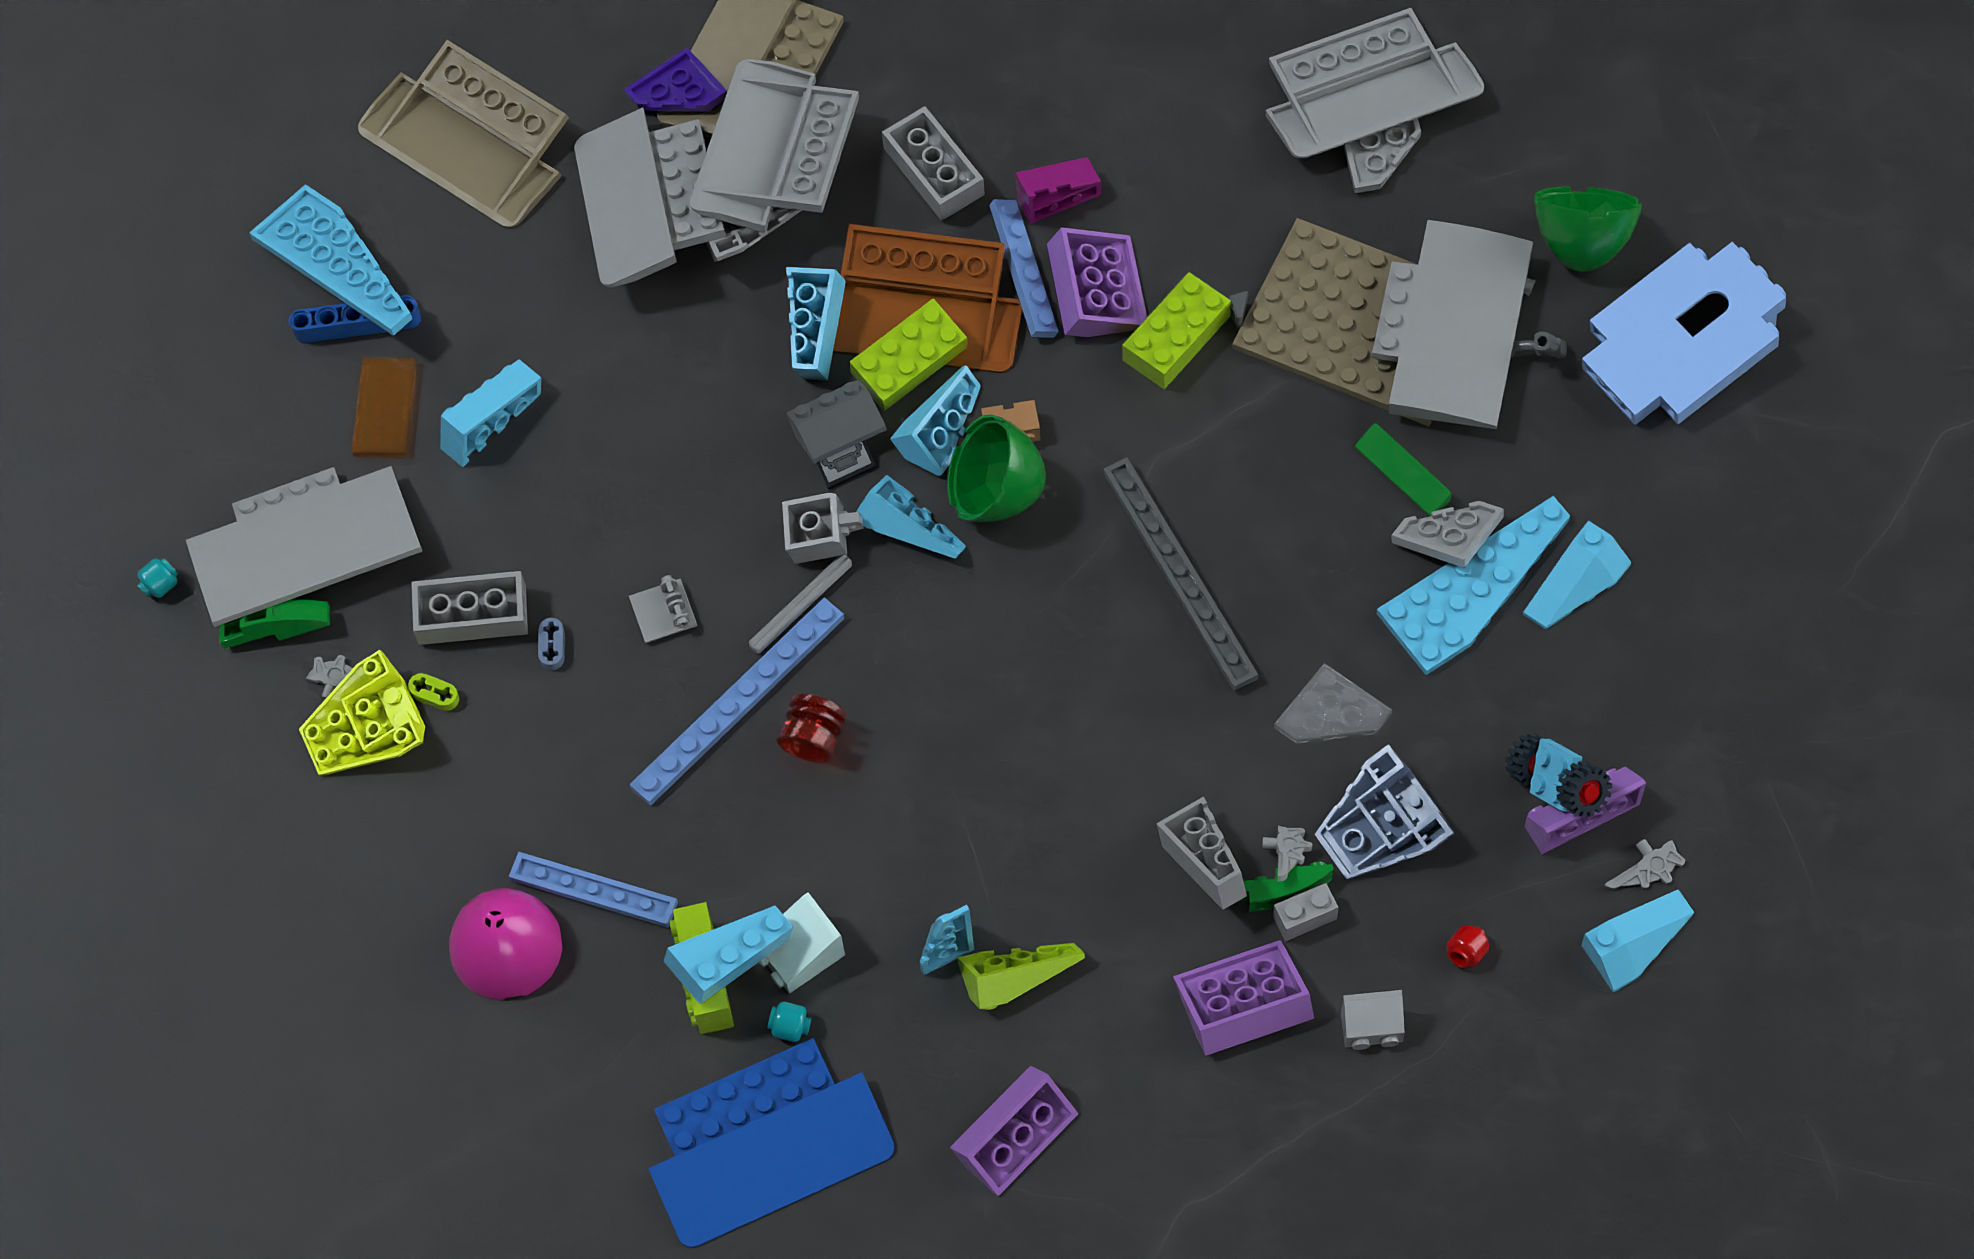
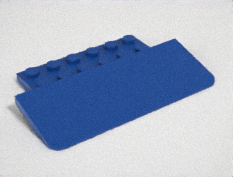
M812 1038L655 1108V1113L675 1157L648 1169L680 1242L686 1247L693 1248L887 1161L894 1153V1142L863 1073L861 1072L834 1084L815 1040Z

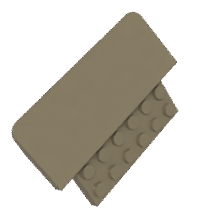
M718 0L691 52L727 92L736 66L739 62L746 59L772 61L816 75L844 19L842 15L799 0ZM724 101L708 112L658 111L657 118L662 125L667 127L699 119L704 137L712 138Z
M446 40L417 82L402 72L391 82L361 118L358 124V131L370 142L504 227L512 228L522 222L562 177L560 172L539 159L569 117L561 110L454 43Z

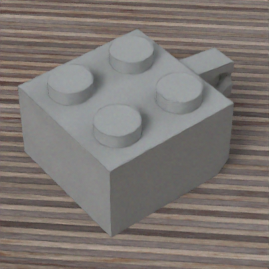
M833 493L782 502L785 550L795 564L847 554L846 536L849 535V532L864 529L863 518L860 513L844 511L843 504L837 495Z

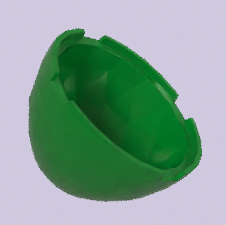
M1570 186L1552 187L1536 192L1534 197L1538 227L1546 245L1562 264L1579 272L1596 270L1608 263L1621 251L1634 232L1642 208V203L1638 204L1637 197L1619 191L1588 187L1586 192H1572Z
M992 414L982 415L974 420L966 428L967 436L961 446L955 447L951 458L947 480L949 502L958 511L957 516L964 520L974 522L1002 521L1023 512L1036 502L1043 492L1046 483L1045 465L1030 437L1012 422Z

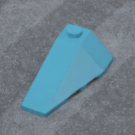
M962 366L912 413L890 438L906 460L937 476L942 475L950 465L960 436H963L966 429L963 425L967 414L972 412L981 387L968 367Z
M1588 521L1571 542L1526 607L1523 615L1544 629H1547L1571 614L1581 604L1588 603L1594 599L1598 593L1614 586L1629 568L1631 561L1612 535Z

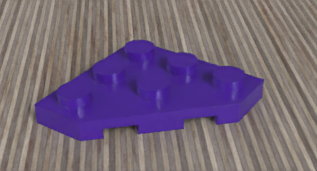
M688 48L682 50L624 89L628 98L638 109L643 107L644 110L708 112L725 101L727 91Z

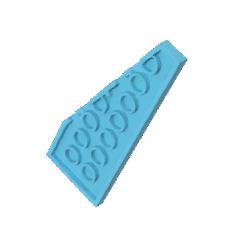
M306 184L249 232L252 240L393 336L412 320L410 311L398 293L395 292L388 278L383 274L378 263L362 239L359 238L352 224L345 217L342 209Z
M1552 496L1488 537L1465 568L1452 563L1446 564L1379 607L1376 614L1425 675L1429 674L1471 647L1482 629L1489 624L1493 615L1525 578L1526 573L1536 564L1547 546L1554 541L1570 519V515L1557 499Z

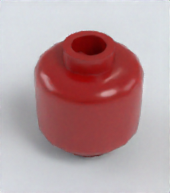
M1461 926L1447 942L1448 957L1458 967H1475L1489 951V941L1485 932L1479 927Z

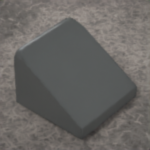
M1248 291L1229 297V300H1231L1230 316L1238 331L1244 322L1248 304Z

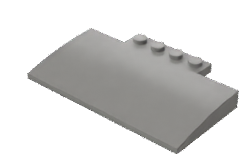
M1428 220L1418 265L1392 261L1372 351V358L1397 362L1389 400V414L1497 429L1533 249L1532 241L1480 228Z
M391 466L342 484L339 482L335 468L332 467L232 503L237 522L186 540L214 627L422 552Z

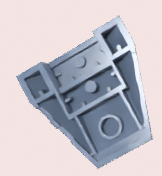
M1388 744L1364 763L1361 768L1362 771L1352 784L1350 783L1345 790L1346 793L1337 806L1333 807L1314 834L1345 878L1349 880L1430 852L1454 835V832L1421 783Z

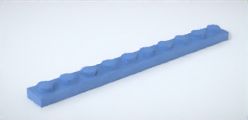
M824 597L630 783L631 789L651 806L845 619L844 614Z

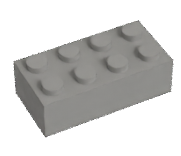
M925 106L882 131L885 151L941 221L985 195L983 177Z
M521 571L412 582L413 632L419 645L528 634L526 584Z

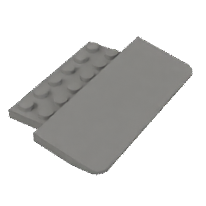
M1408 8L1270 57L1269 65L1289 102L1267 109L1266 117L1294 157L1308 158L1478 97L1484 91V83L1475 67L1456 42L1435 49L1412 8Z
M746 59L739 62L690 198L692 210L704 216L766 233L774 207L822 213L859 100L858 91L815 86L816 77L814 73L772 61Z
M642 107L582 135L576 141L574 149L599 277L604 286L615 287L637 281L676 263L674 250L726 237L722 220L698 214L690 206V198L707 152L699 119L649 132L646 115Z

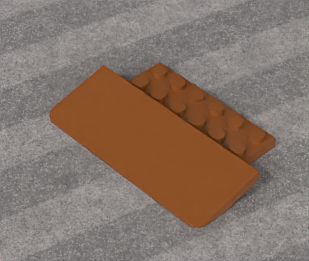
M849 224L841 276L846 283L833 351L852 354L862 353L934 298L967 337V349L948 362L946 366H967L969 369L992 372H1005L1009 370L1014 362L1023 310L1019 299L998 297L1006 248L1005 243Z

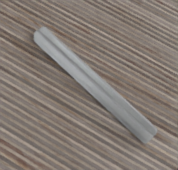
M845 554L839 555L749 641L750 648L757 654L761 653L852 566V561Z

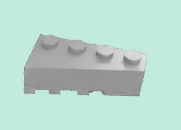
M1204 796L1157 823L1162 847L1222 910L1247 896L1241 871L1226 845L1224 836L1219 830Z

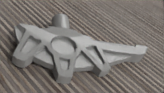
M338 655L335 661L323 662L322 657L314 658V667L306 677V680L324 685L325 688L321 696L323 700L330 695L353 669L345 664L346 658L343 655Z
M1278 825L1277 838L1263 837L1262 848L1275 849L1278 854L1277 882L1286 880L1288 873L1296 864L1304 863L1305 856H1303V852L1312 850V843L1304 841L1302 838L1305 836L1303 828H1286Z
M1646 839L1636 845L1643 855L1642 860L1605 883L1604 887L1616 890L1620 887L1640 885L1641 889H1647L1650 883L1661 880L1666 885L1670 884L1673 880L1670 875L1675 865L1682 867L1685 859L1677 853L1673 840L1665 843L1662 848L1653 850Z

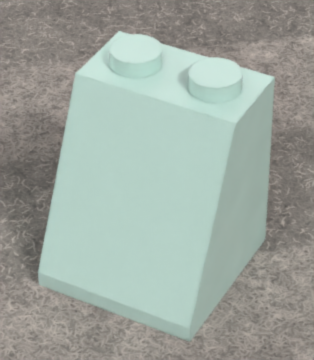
M808 892L783 914L793 926L789 940L759 961L763 967L768 965L773 973L770 976L778 988L784 986L789 994L845 956L840 933Z

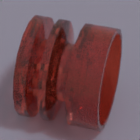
M811 694L794 695L789 703L790 708L786 711L787 721L780 728L777 745L785 752L802 760L815 763L831 761L838 744L836 736L841 734L842 725L847 718L846 712L834 702Z

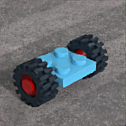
M1527 733V737L1521 735L1519 737L1520 742L1515 740L1512 743L1515 746L1514 749H1508L1507 753L1511 754V756L1506 757L1505 762L1510 765L1505 767L1510 772V777L1530 787V793L1561 811H1570L1586 818V815L1589 817L1594 816V811L1600 813L1602 811L1600 808L1601 804L1606 807L1608 802L1605 801V798H1610L1612 794L1607 791L1612 788V783L1608 782L1611 778L1604 770L1589 762H1583L1582 756L1551 739H1545L1538 734L1534 735L1532 733Z

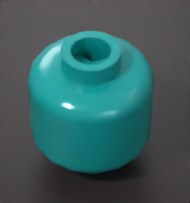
M154 558L137 573L138 579L141 581L137 586L147 597L153 594L155 597L161 598L176 586V576L178 573L164 558L162 560Z
M780 1002L777 1007H772L767 1028L772 1029L771 1033L776 1038L797 1042L802 1034L808 1035L811 1018L806 1017L807 1010L804 1006Z

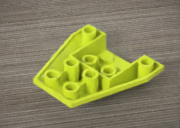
M378 650L355 665L299 728V731L318 775L324 776L402 756L423 743L425 725L405 680L385 654Z

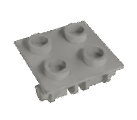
M671 575L664 576L661 579L660 586L629 596L645 644L697 626L681 578L675 580Z

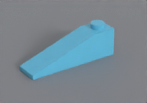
M888 475L869 491L856 511L863 518V526L868 529H873L875 532L955 559L966 547L945 525L936 524L930 516L932 513L926 507L919 508L912 501L915 496Z
M1675 890L1610 919L1585 933L1581 946L1612 992H1615L1639 978L1645 968L1660 954L1665 945L1673 939L1693 916L1694 911L1680 891Z
M967 905L940 916L931 925L920 959L923 975L974 950L970 910Z

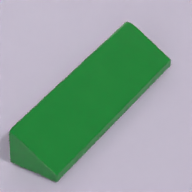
M1377 423L1373 424L1355 445V448L1428 516H1432L1431 512L1441 510L1451 501L1452 493Z

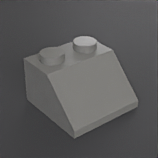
M1402 990L1343 996L1341 1019L1345 1048L1352 1047L1354 1050H1363L1369 1048L1370 1045L1381 1044L1383 1047H1393L1398 1045L1399 1042H1403L1405 1031Z

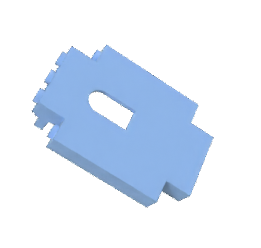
M1731 242L1708 260L1706 254L1700 248L1695 249L1691 243H1688L1590 320V331L1601 344L1582 358L1583 370L1634 425L1659 406L1679 424L1778 347L1779 332L1775 326L1777 314L1785 309L1786 293L1780 285H1774L1768 279L1766 271L1760 265L1755 266L1752 263L1749 254L1743 247L1738 248ZM1718 293L1725 296L1729 303L1728 309L1694 337L1676 320L1709 294Z

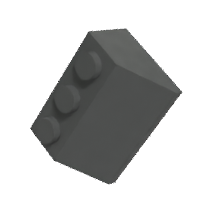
M860 379L849 382L839 389L825 393L819 398L806 404H801L787 412L796 439L814 464L887 430L869 391Z

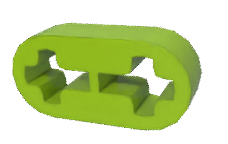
M423 673L416 674L409 680V691L417 701L444 711L454 709L459 703V694L455 686L448 682ZM425 683L429 690L421 689L418 692L416 686H422ZM450 692L452 698H446L444 701H442L441 696L439 694L447 695V693Z

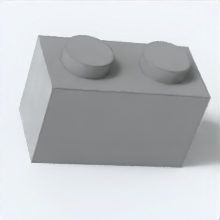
M1325 883L1275 904L1273 918L1284 940L1288 941L1337 920L1339 907Z

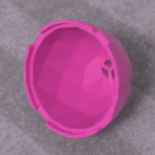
M499 888L482 892L461 909L453 924L449 937V951L453 969L466 987L485 998L504 1000L505 998L529 995L540 988L553 975L559 964L562 953L559 923L546 905L537 897L526 892L510 888ZM499 912L501 914L494 916L491 913ZM486 919L491 921V927L485 924ZM504 920L503 924L497 928V922Z

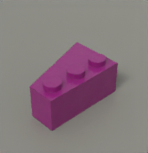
M1088 157L1016 172L1017 201L1029 223L1032 224L1100 196L1101 180Z

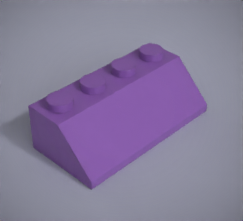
M1627 767L1619 770L1611 769L1606 774L1611 778L1608 782L1612 783V788L1607 791L1612 794L1610 798H1605V801L1608 802L1606 807L1601 804L1600 808L1602 811L1600 813L1594 811V816L1589 817L1586 815V818L1570 811H1561L1552 805L1544 808L1543 806H1537L1528 813L1524 827L1541 854H1544L1640 805L1646 786L1644 779Z
M1030 1066L966 1130L950 1149L974 1176L995 1195L999 1196L1078 1115V1112L1047 1073Z

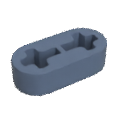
M556 618L543 620L538 629V657L543 668L551 671L560 668L565 659V632L562 623ZM551 627L556 629L553 633V640H550L547 633ZM550 648L554 649L556 655L553 657V661H548L547 659L550 655Z

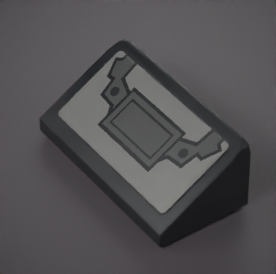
M865 440L815 463L816 469L827 489L876 467Z

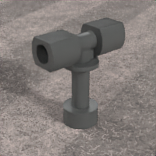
M1538 332L1535 334L1534 340L1515 341L1514 339L1511 357L1514 356L1515 352L1535 351L1537 356H1542L1543 353H1546L1554 358H1563L1567 356V342L1547 332Z

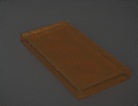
M363 358L352 446L353 456H407L417 365L415 358Z

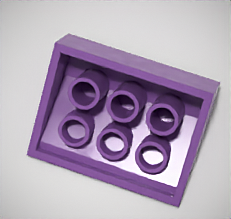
M1060 228L1047 243L1065 335L1093 337L1137 330L1147 319L1130 235Z
M1281 940L1173 976L1192 1028L1205 1056L1314 1019L1310 994Z

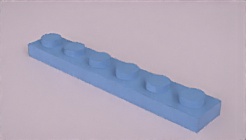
M994 199L989 206L1000 241L1005 243L1006 246L1005 256L1031 337L1054 338L1059 331L1017 201Z
M518 852L509 874L510 881L669 928V921L673 918V909H676L678 904L676 898L522 852Z

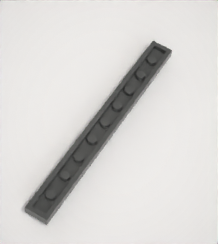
M1126 457L1103 468V474L1233 691L1257 680L1258 673L1129 459Z

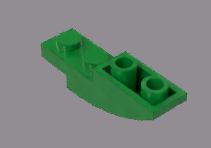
M287 600L221 624L219 643L223 649L273 634L280 641L329 626L330 605L328 602L316 600Z
M1314 862L1309 864V866L1295 865L1288 873L1287 879L1281 882H1277L1278 868L1275 870V879L1259 876L1253 880L1243 881L1247 896L1237 902L1248 901L1249 912L1272 909L1277 903L1322 884L1329 883L1333 876V864L1326 865L1324 862Z

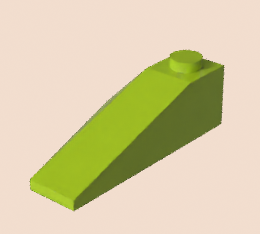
M1075 943L1039 946L1036 952L1014 948L1011 949V954L994 956V950L957 957L970 999L979 1009L991 1010L996 1008L997 1005L1008 1003L1083 960L1085 954Z

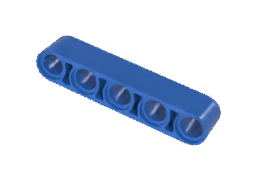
M409 295L400 296L408 310L411 311L410 314L412 316V320L401 330L415 328L419 325L422 318L417 302ZM346 303L299 309L291 313L288 320L295 339L301 343L387 332Z

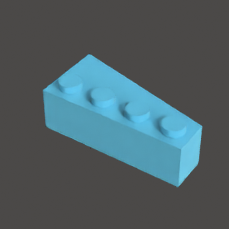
M786 267L787 277L789 278V288L787 289L791 311L789 313V322L792 328V335L790 336L792 368L802 379L828 381L846 281L836 269Z
M520 359L512 365L505 366L494 378L486 380L476 391L468 393L461 402L454 407L447 408L441 415L440 449L460 466L464 467L469 462V458H467L469 454L475 449L480 452L487 445L486 439L494 431L499 434L506 427L511 415L517 417L541 394V377Z
M772 906L668 947L664 963L696 1001L701 1004L786 943L790 938L793 926L776 906Z

